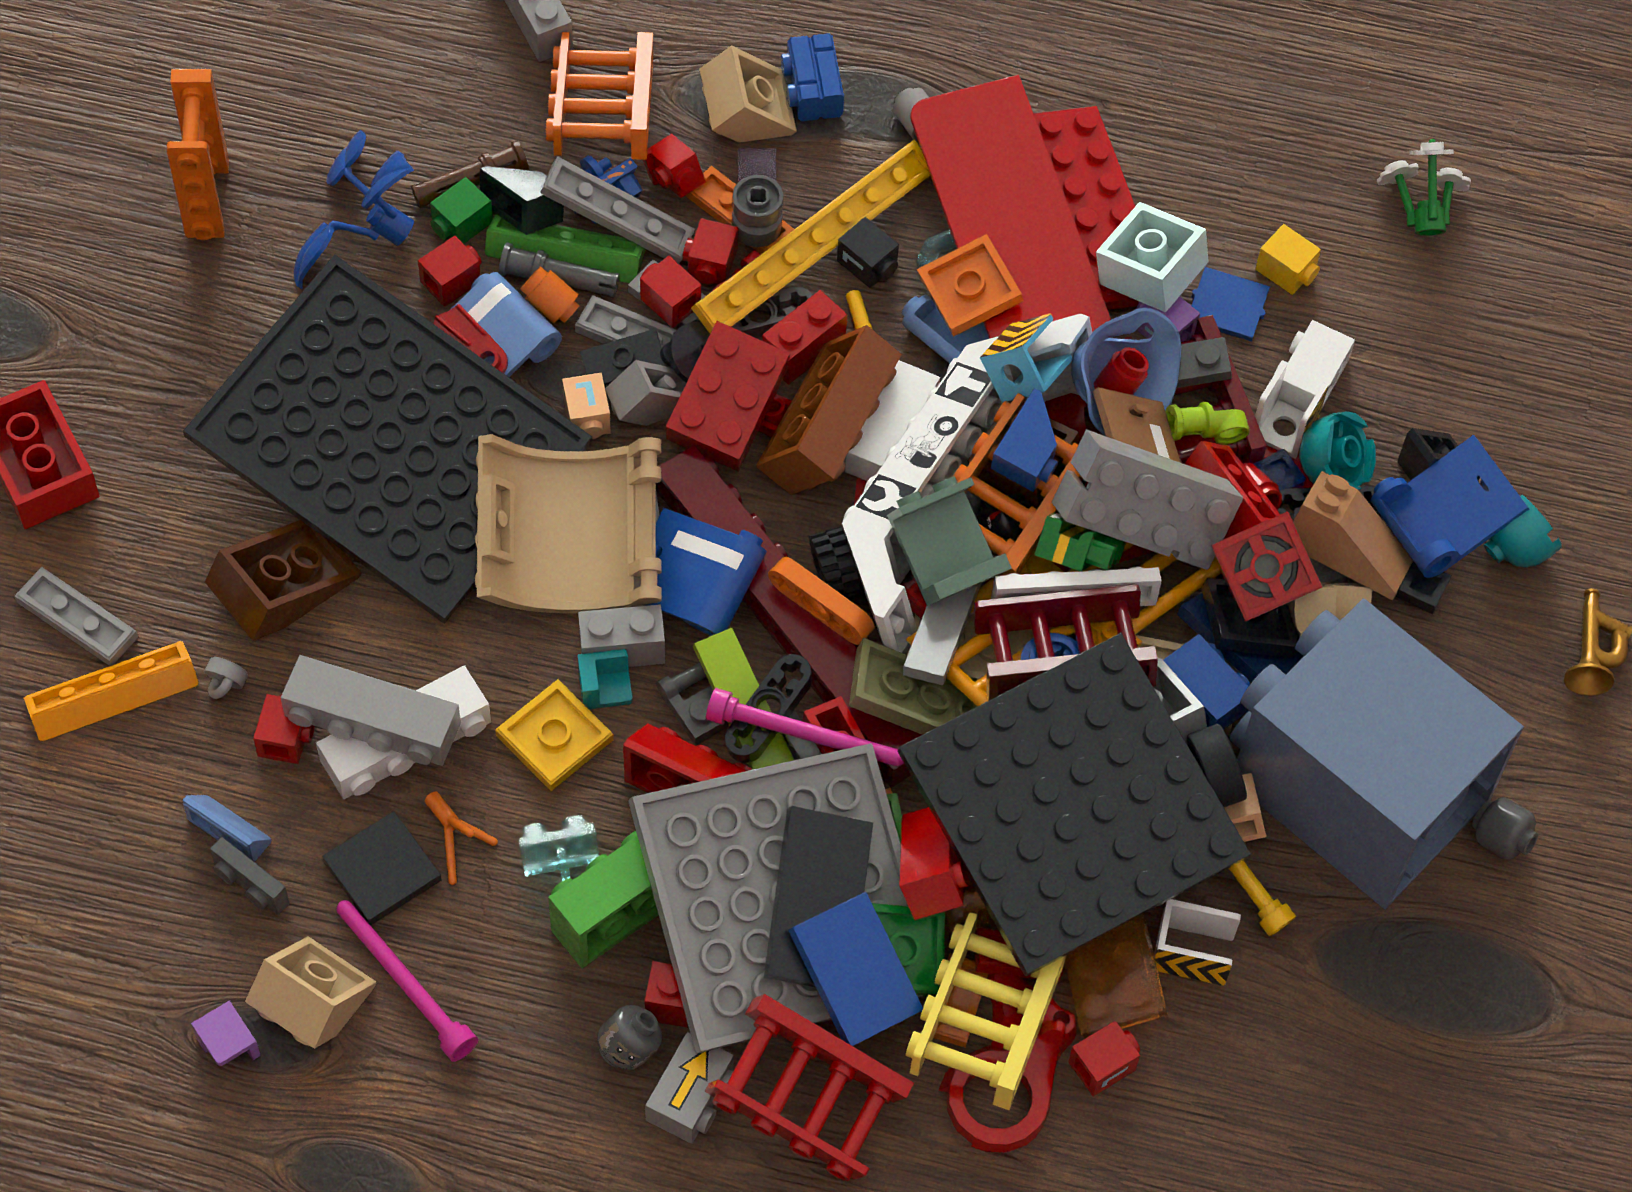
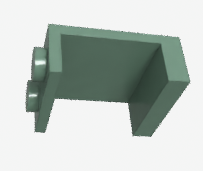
M955 476L945 479L932 486L935 493L923 498L919 491L897 500L899 508L887 515L927 606L1012 569L1005 553L995 558L991 553L964 492L975 485L971 477L961 482H957Z

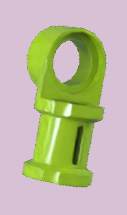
M1201 402L1198 407L1180 408L1176 404L1168 405L1165 411L1174 441L1180 440L1182 436L1201 435L1202 438L1214 437L1218 444H1233L1245 439L1250 433L1246 415L1242 410L1214 411L1211 404Z

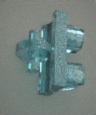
M582 815L566 817L562 822L563 829L547 832L545 825L540 823L524 826L523 837L518 838L524 875L529 876L559 871L561 881L570 878L569 868L589 864L599 856L594 823L587 824Z

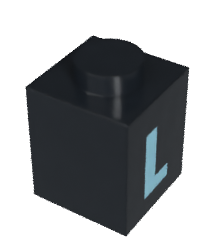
M864 217L838 239L837 262L871 289L881 279L883 281L889 279L898 267L899 244L868 218Z

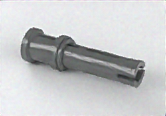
M506 242L504 245L498 272L503 277L510 274L528 279L541 266L547 272L552 270L570 287L608 295L612 298L616 295L618 289L616 283L619 282L620 273L607 272L552 259L543 250H538L535 253L514 248L513 243Z

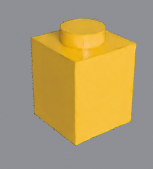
M1283 224L1260 248L1255 270L1293 295L1302 284L1308 286L1316 278L1320 270L1317 262L1321 249Z

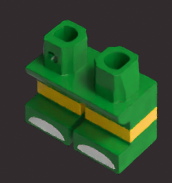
M1056 511L1046 517L1034 555L1078 571H1083L1092 565L1108 570L1112 564L1117 565L1119 563L1126 542L1069 523Z

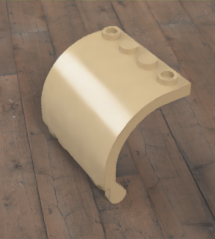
M493 434L478 436V453L476 456L478 467V492L476 494L478 520L475 536L477 547V573L475 575L477 597L509 608L546 613H578L580 611L637 607L661 602L662 588L657 586V574L662 572V560L656 558V483L661 481V467L657 466V455L661 454V440L645 437L639 438L629 446L605 450L551 451L521 446Z

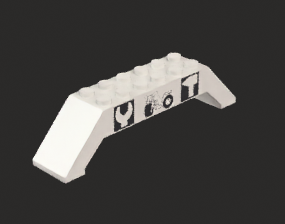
M1077 314L1052 321L1027 349L1033 362L1071 354L1073 358L1076 349L1086 342L1093 333L1090 317ZM998 337L966 345L959 357L951 361L945 377L938 387H934L930 391L924 407L917 417L915 416L909 421L903 437L896 446L890 448L882 467L875 476L869 478L863 494L854 506L848 508L843 518L842 525L882 644L904 654L911 647L906 638L917 631L905 587L900 585L909 572L910 566L887 515L899 508L897 500L917 491L920 492L922 498L935 493L933 485L953 477L961 464L968 466L967 460L972 454L971 452L976 441L983 432L986 433L991 427L995 414L1002 405L980 359L982 354ZM1072 361L1051 386L1042 393L1044 402L1069 393L1079 395L1072 380ZM1012 364L1004 365L1005 376L1014 382L1022 373L1021 370Z

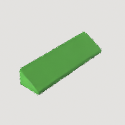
M497 214L487 229L485 255L488 257L501 259L504 245L506 242L513 243L514 248L536 253L538 250H543L552 259L607 272L620 273L619 281L630 283L639 274L646 250L642 246L623 237L560 225H552L525 235Z

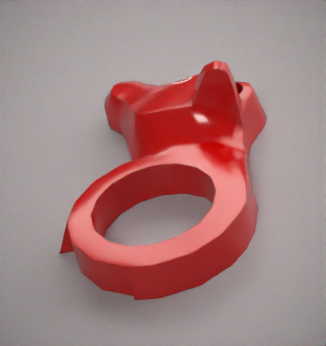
M989 974L988 976L989 980L1024 991L1025 988L1031 990L1034 988L1022 977ZM1053 998L1051 999L1021 1078V1082L1025 1085L1030 1096V1109L1028 1114L1016 1125L1001 1129L989 1128L978 1123L968 1113L963 1102L965 1087L975 1076L951 1067L948 1069L938 1091L947 1093V1112L956 1131L972 1143L971 1147L984 1152L1007 1153L1026 1146L1036 1138L1044 1127L1050 1111L1052 1087L1058 1060L1077 1035L1075 1015L1061 1008ZM991 999L992 1022L1009 1028L1011 1024L1020 1025L1023 1014L1017 1013L1018 1008ZM992 1040L991 1045L977 1049L968 1055L996 1064L997 1061L1005 1063L1010 1051L1003 1049L1004 1044Z

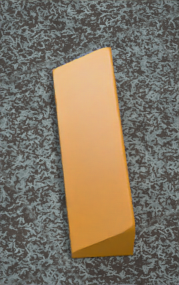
M179 641L24 697V701L38 739L45 741L196 687L198 679L183 641Z

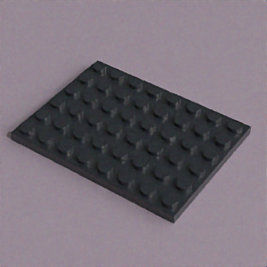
M335 254L183 430L185 438L444 624L476 586L477 547L475 536L478 520V508L476 505L478 467L476 456L478 453V436L493 434L521 446L551 451H585L592 442L591 435Z

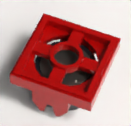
M1288 511L1211 545L1220 565L1223 578L1227 582L1229 591L1234 601H1236L1245 622L1322 588Z

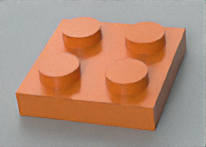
M987 234L917 269L919 278L953 337L1024 301L1021 291Z

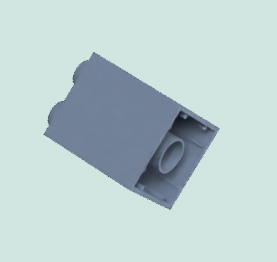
M1363 598L1341 620L1328 610L1319 614L1297 641L1295 650L1302 654L1303 657L1287 674L1283 673L1274 664H1271L1253 680L1240 701V704L1249 711L1236 725L1229 741L1240 749L1237 762L1242 775L1252 773L1259 805L1386 910L1476 816L1481 806L1486 801L1491 800L1524 726Z

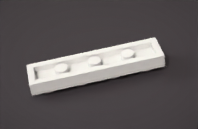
M1132 567L1118 570L1092 569L1081 572L1052 571L1043 574L1024 575L1012 573L1005 576H995L991 599L1137 584L1141 591L1140 606H1154L1157 603L1162 580L1159 567Z

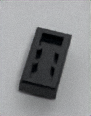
M656 328L580 351L586 375L602 373L605 388L635 360L667 367L660 357L662 346Z

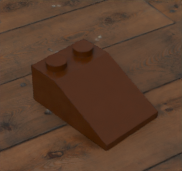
M299 520L219 550L205 583L254 641L286 628L357 580L361 575V571L344 551Z

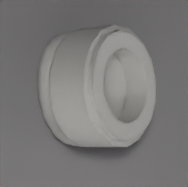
M211 657L204 670V673L212 678L208 687V693L213 699L222 698L231 687L242 689L248 677L245 669L220 657Z

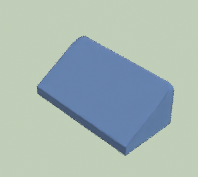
M187 795L182 800L187 820L217 840L223 837L254 862L272 841L268 835L210 796Z

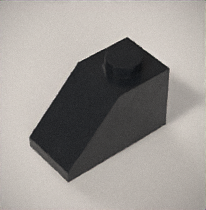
M490 166L480 168V191L491 200L492 211L525 235L563 222L564 205L540 193L547 177L544 173Z

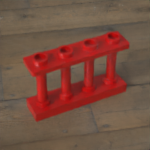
M766 994L754 998L745 1015L755 1020L753 1024L756 1028L728 1082L725 1083L719 1079L708 1083L705 1092L714 1097L712 1103L721 1110L736 1115L738 1111L752 1119L750 1125L760 1133L770 1137H774L776 1133L789 1141L788 1148L794 1153L807 1159H812L815 1156L828 1164L825 1169L833 1176L844 1181H849L850 1178L858 1179L865 1177L870 1168L857 1161L856 1157L884 1103L889 1104L890 1101L894 1103L906 1099L914 1082ZM779 1034L793 1043L791 1048L794 1051L764 1106L742 1092L771 1037H777ZM817 1057L830 1065L828 1070L831 1074L803 1128L780 1114L809 1059L814 1060ZM854 1079L867 1087L866 1093L868 1097L839 1150L818 1138L846 1082H852Z

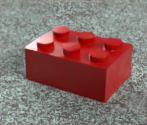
M716 321L666 424V439L687 449L695 445L703 456L709 455L714 461L739 472L789 368L790 353Z
M45 380L0 398V482L24 530L100 497L93 472Z

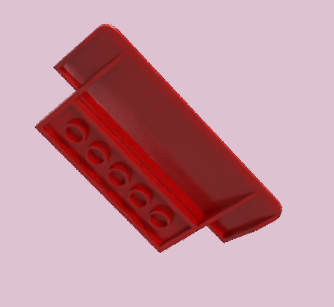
M1019 75L925 98L913 106L910 119L956 248L958 249L987 234L1023 296V302L983 322L989 339L1000 336L1012 323L1046 314H1051L1053 321L1077 314L1089 316L1093 332L1099 326L1111 320L1108 310L1134 307L1139 304L1140 301L1102 286L1099 282L1096 251L1135 208V203L1097 106L1033 113Z

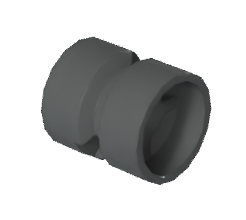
M757 174L745 177L734 187L732 196V226L738 227V240L747 246H768L775 242L781 234L784 195L781 186L776 180Z

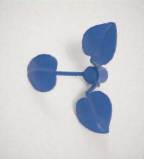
M359 130L353 136L347 147L336 157L329 170L326 182L329 186H334L344 175L365 195L361 205L364 209H368L374 203L375 205L366 219L371 224V227L368 229L339 221H331L329 224L323 222L307 239L296 258L294 280L296 286L300 289H303L305 275L326 249L333 232L336 230L366 235L373 240H376L381 235L394 245L399 246L406 239L414 225L413 219L389 203H386L380 197L393 184L414 171L403 153L395 151L385 161L374 176L370 189L353 175L351 165L362 153L366 141V134L362 130Z

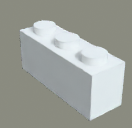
M900 360L895 366L897 373L888 386L883 388L878 397L880 401L879 407L871 417L866 419L861 428L863 432L862 438L854 448L849 450L846 456V473L866 481L877 474L884 464L890 448L898 444L906 432L909 421L913 417H917L926 404L930 391L940 384L939 376Z

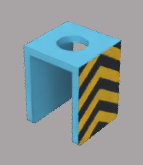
M1051 314L1010 324L980 357L1002 403L1013 400L1018 393L1028 397L1034 388L1044 393L1073 360L1071 354L1033 362L1027 350L1053 321ZM1012 364L1021 370L1022 373L1014 382L1005 376L1004 365Z

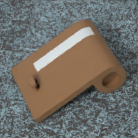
M1099 387L1093 390L1106 437L1180 462L1163 402Z

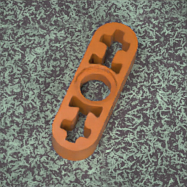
M782 557L768 572L771 583L782 594L847 641L859 645L862 639L867 638L875 629L874 622L864 610L793 559Z

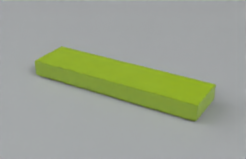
M733 628L694 643V651L713 691L715 688L730 691L733 693V697L739 698V703L746 705L759 687V684ZM766 700L759 704L758 709L771 712ZM752 725L753 729L746 738L740 736L736 738L740 749L745 744L749 746L754 745L751 735L757 727L756 725ZM778 732L762 755L755 761L747 764L754 770L794 761L782 733Z

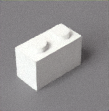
M1312 320L1305 333L1298 331L1289 349V353L1293 354L1289 362L1284 360L1280 362V364H1286L1287 368L1278 399L1306 412L1324 382L1329 385L1323 403L1324 406L1349 361L1355 339Z

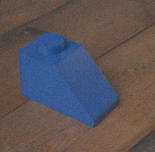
M1033 389L993 453L991 464L992 470L1032 492L1035 491L1040 481L1047 483L1058 465V461L1054 459L1057 443L1041 391Z

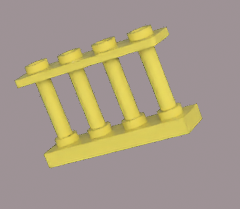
M969 912L965 924L957 923L949 943V948L954 950L950 961L946 959L941 961L935 978V984L940 985L936 997L928 995L920 1020L926 1021L922 1033L913 1032L907 1047L906 1056L912 1058L910 1074L919 1076L926 1058L990 1081L989 1086L996 1088L993 1105L1010 1110L1064 967L1066 956L1031 974V977L1037 979L1033 990L1025 988L1024 991L961 970L968 950L1020 968L1007 945L974 934L978 914ZM956 986L1018 1008L1017 1013L1023 1014L1020 1025L1011 1024L1009 1028L947 1006L953 987ZM942 1022L1004 1044L1003 1049L1010 1051L1006 1062L997 1061L996 1064L932 1042L939 1023Z

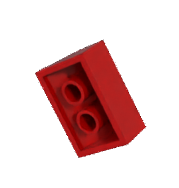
M649 723L628 737L623 744L624 782L647 793L752 770L745 764L738 762L732 764L720 758L714 750L707 746H695L682 740L679 734L667 727H660L659 729Z

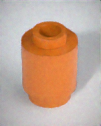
M541 266L520 288L526 295L525 299L552 324L558 319L565 323L580 306L575 302L579 294L552 270L547 272Z

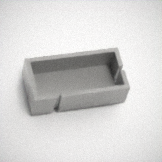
M1086 429L1071 460V464L1088 484L1085 487L1075 472L1067 470L1052 500V504L1063 519L1069 523L1168 557L1172 553L1177 560L1208 570L1215 557L1211 545L1224 539L1243 497L1228 479Z

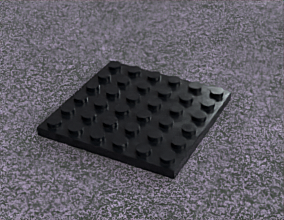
M1122 633L900 746L897 751L1025 977L1247 859L1251 855Z

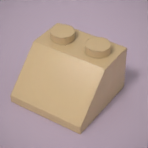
M732 45L700 68L703 84L702 90L706 98L709 123L712 131L738 143L792 136L797 132L792 107L788 105L787 84L782 69Z
M308 936L264 959L245 1002L258 1010L259 1015L264 1019L275 1022L292 1033L298 1042L315 1049L337 1036L372 992L377 982Z

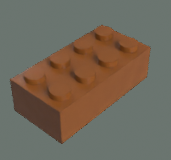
M868 325L824 343L756 467L790 495L806 489L811 490L827 481H835L845 469L846 463L844 459L849 450L854 448L862 438L863 432L861 428L866 419L871 417L879 407L880 401L878 397L883 388L888 386L897 373L895 366L902 354Z

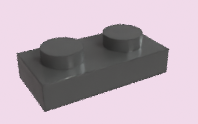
M1225 337L1181 344V361L1176 388L1232 379Z
M221 837L210 848L214 861V872L227 884L232 885L236 882L245 889L246 897L257 908L264 910L268 907L276 915H279L290 904L286 887L226 839Z

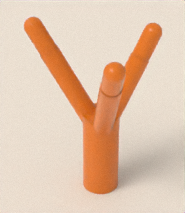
M434 791L427 795L424 802L444 826L448 882L450 885H455L457 883L453 831L457 829L467 837L471 838L474 836L491 846H496L498 840L459 819L437 791Z

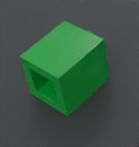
M467 177L430 202L431 226L434 232L443 240L446 238L449 240L456 236L465 244L488 227L493 220L491 200Z

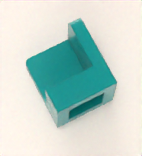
M627 649L578 654L582 702L588 709L629 705L632 703Z

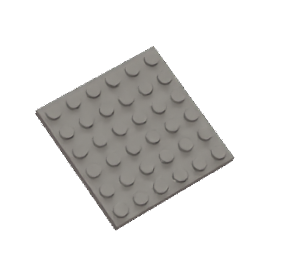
M872 743L633 796L628 800L696 1054L750 1041L756 1030L753 1025L755 1020L745 1015L751 1001L763 994L773 998L815 1024L832 1020L817 988L764 978L786 813L790 806H796L872 822L873 830L864 892H867L871 903L908 906L899 886L901 844Z

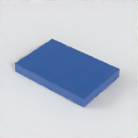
M867 892L788 929L841 1040L854 1046L923 1010Z

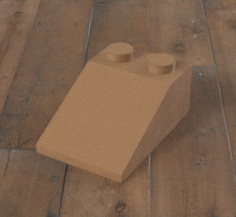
M1321 471L1293 521L1308 556L1393 600L1413 560L1358 489L1350 486L1344 478L1338 475H1329Z

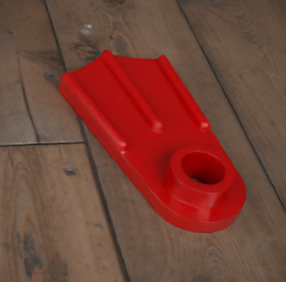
M457 304L447 312L435 316L433 323L435 326L483 360L489 356H494L495 360L491 365L503 374L508 367L506 353L460 304Z

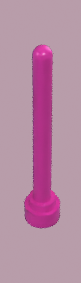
M715 688L708 704L706 720L723 725L725 721L733 723L735 719L838 750L872 743L877 761L893 766L904 764L897 752L898 749L739 703V698L733 697V693L730 691Z
M343 900L339 902L336 908L339 916L439 1032L440 1049L452 1062L459 1061L467 1056L476 1047L478 1037L467 1025H461L458 1021H451L350 901Z

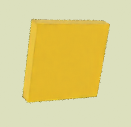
M559 679L495 729L496 736L550 791L554 790L614 741V734Z

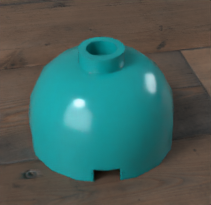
M1345 411L1326 415L1314 421L1303 434L1299 458L1304 472L1313 484L1321 471L1344 478L1350 486L1358 490L1362 489L1358 486L1371 480L1376 464V449L1374 440H1367L1362 429L1368 427L1365 420L1356 413Z
M1521 495L1520 497L1530 510L1510 522L1505 528L1488 539L1483 546L1496 562L1500 563L1505 559L1513 566L1527 568L1539 565L1549 559L1562 548V544L1559 538L1552 543L1547 534L1553 528L1540 511L1525 496Z

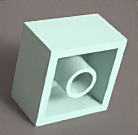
M1139 202L1096 251L1100 285L1166 312L1209 262L1206 229Z

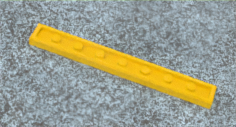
M915 139L692 306L691 309L708 332L711 333L716 321L732 327L838 246V239L861 219L866 217L871 221L928 178L930 173L921 147Z

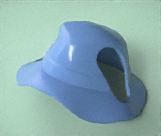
M1138 308L1105 322L1094 330L1087 341L1081 344L1074 352L1071 375L1075 389L1079 396L1088 404V412L1092 424L1104 436L1106 435L1093 394V390H1095L1094 381L1115 352L1131 347L1140 351L1149 362L1147 378L1135 392L1134 396L1163 402L1165 411L1167 406L1171 405L1174 398L1181 361L1182 346L1180 335L1176 326L1167 316L1152 308ZM1144 323H1149L1154 331L1149 339L1110 338L1131 334Z

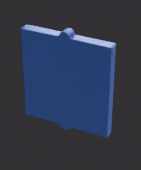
M1205 267L1198 288L1192 291L1191 297L1194 300L1191 306L1200 313L1199 318L1213 315L1221 333L1252 342L1259 319H1263L1265 316L1263 307L1270 286Z

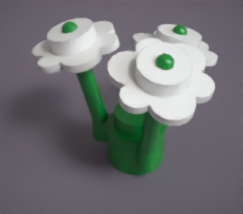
M1435 139L1421 143V150L1410 151V155H1428V200L1418 202V209L1414 210L1405 179L1412 178L1418 174L1419 166L1417 163L1409 165L1404 160L1393 162L1384 168L1385 171L1380 173V177L1377 179L1378 185L1397 183L1407 214V226H1415V234L1420 236H1434L1446 232V226L1450 225L1449 210L1453 190L1467 191L1471 184V179L1462 176V171L1458 169L1442 168L1440 172L1437 171V154H1454V150H1444V142H1436ZM1437 187L1444 190L1442 206L1441 201L1437 200Z

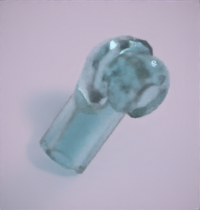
M950 228L925 239L915 261L916 269L936 260L940 253L956 247Z

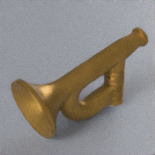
M1590 588L1584 591L1581 660L1579 664L1570 667L1564 675V683L1569 690L1587 696L1603 694L1613 687L1614 676L1609 669L1617 668L1625 662L1628 653V639L1632 633V626H1628L1624 622L1621 623L1620 620L1617 621L1616 618L1613 619V617H1609V615L1600 611L1598 600L1600 592L1597 589ZM1599 628L1612 635L1611 652L1609 653L1599 647Z

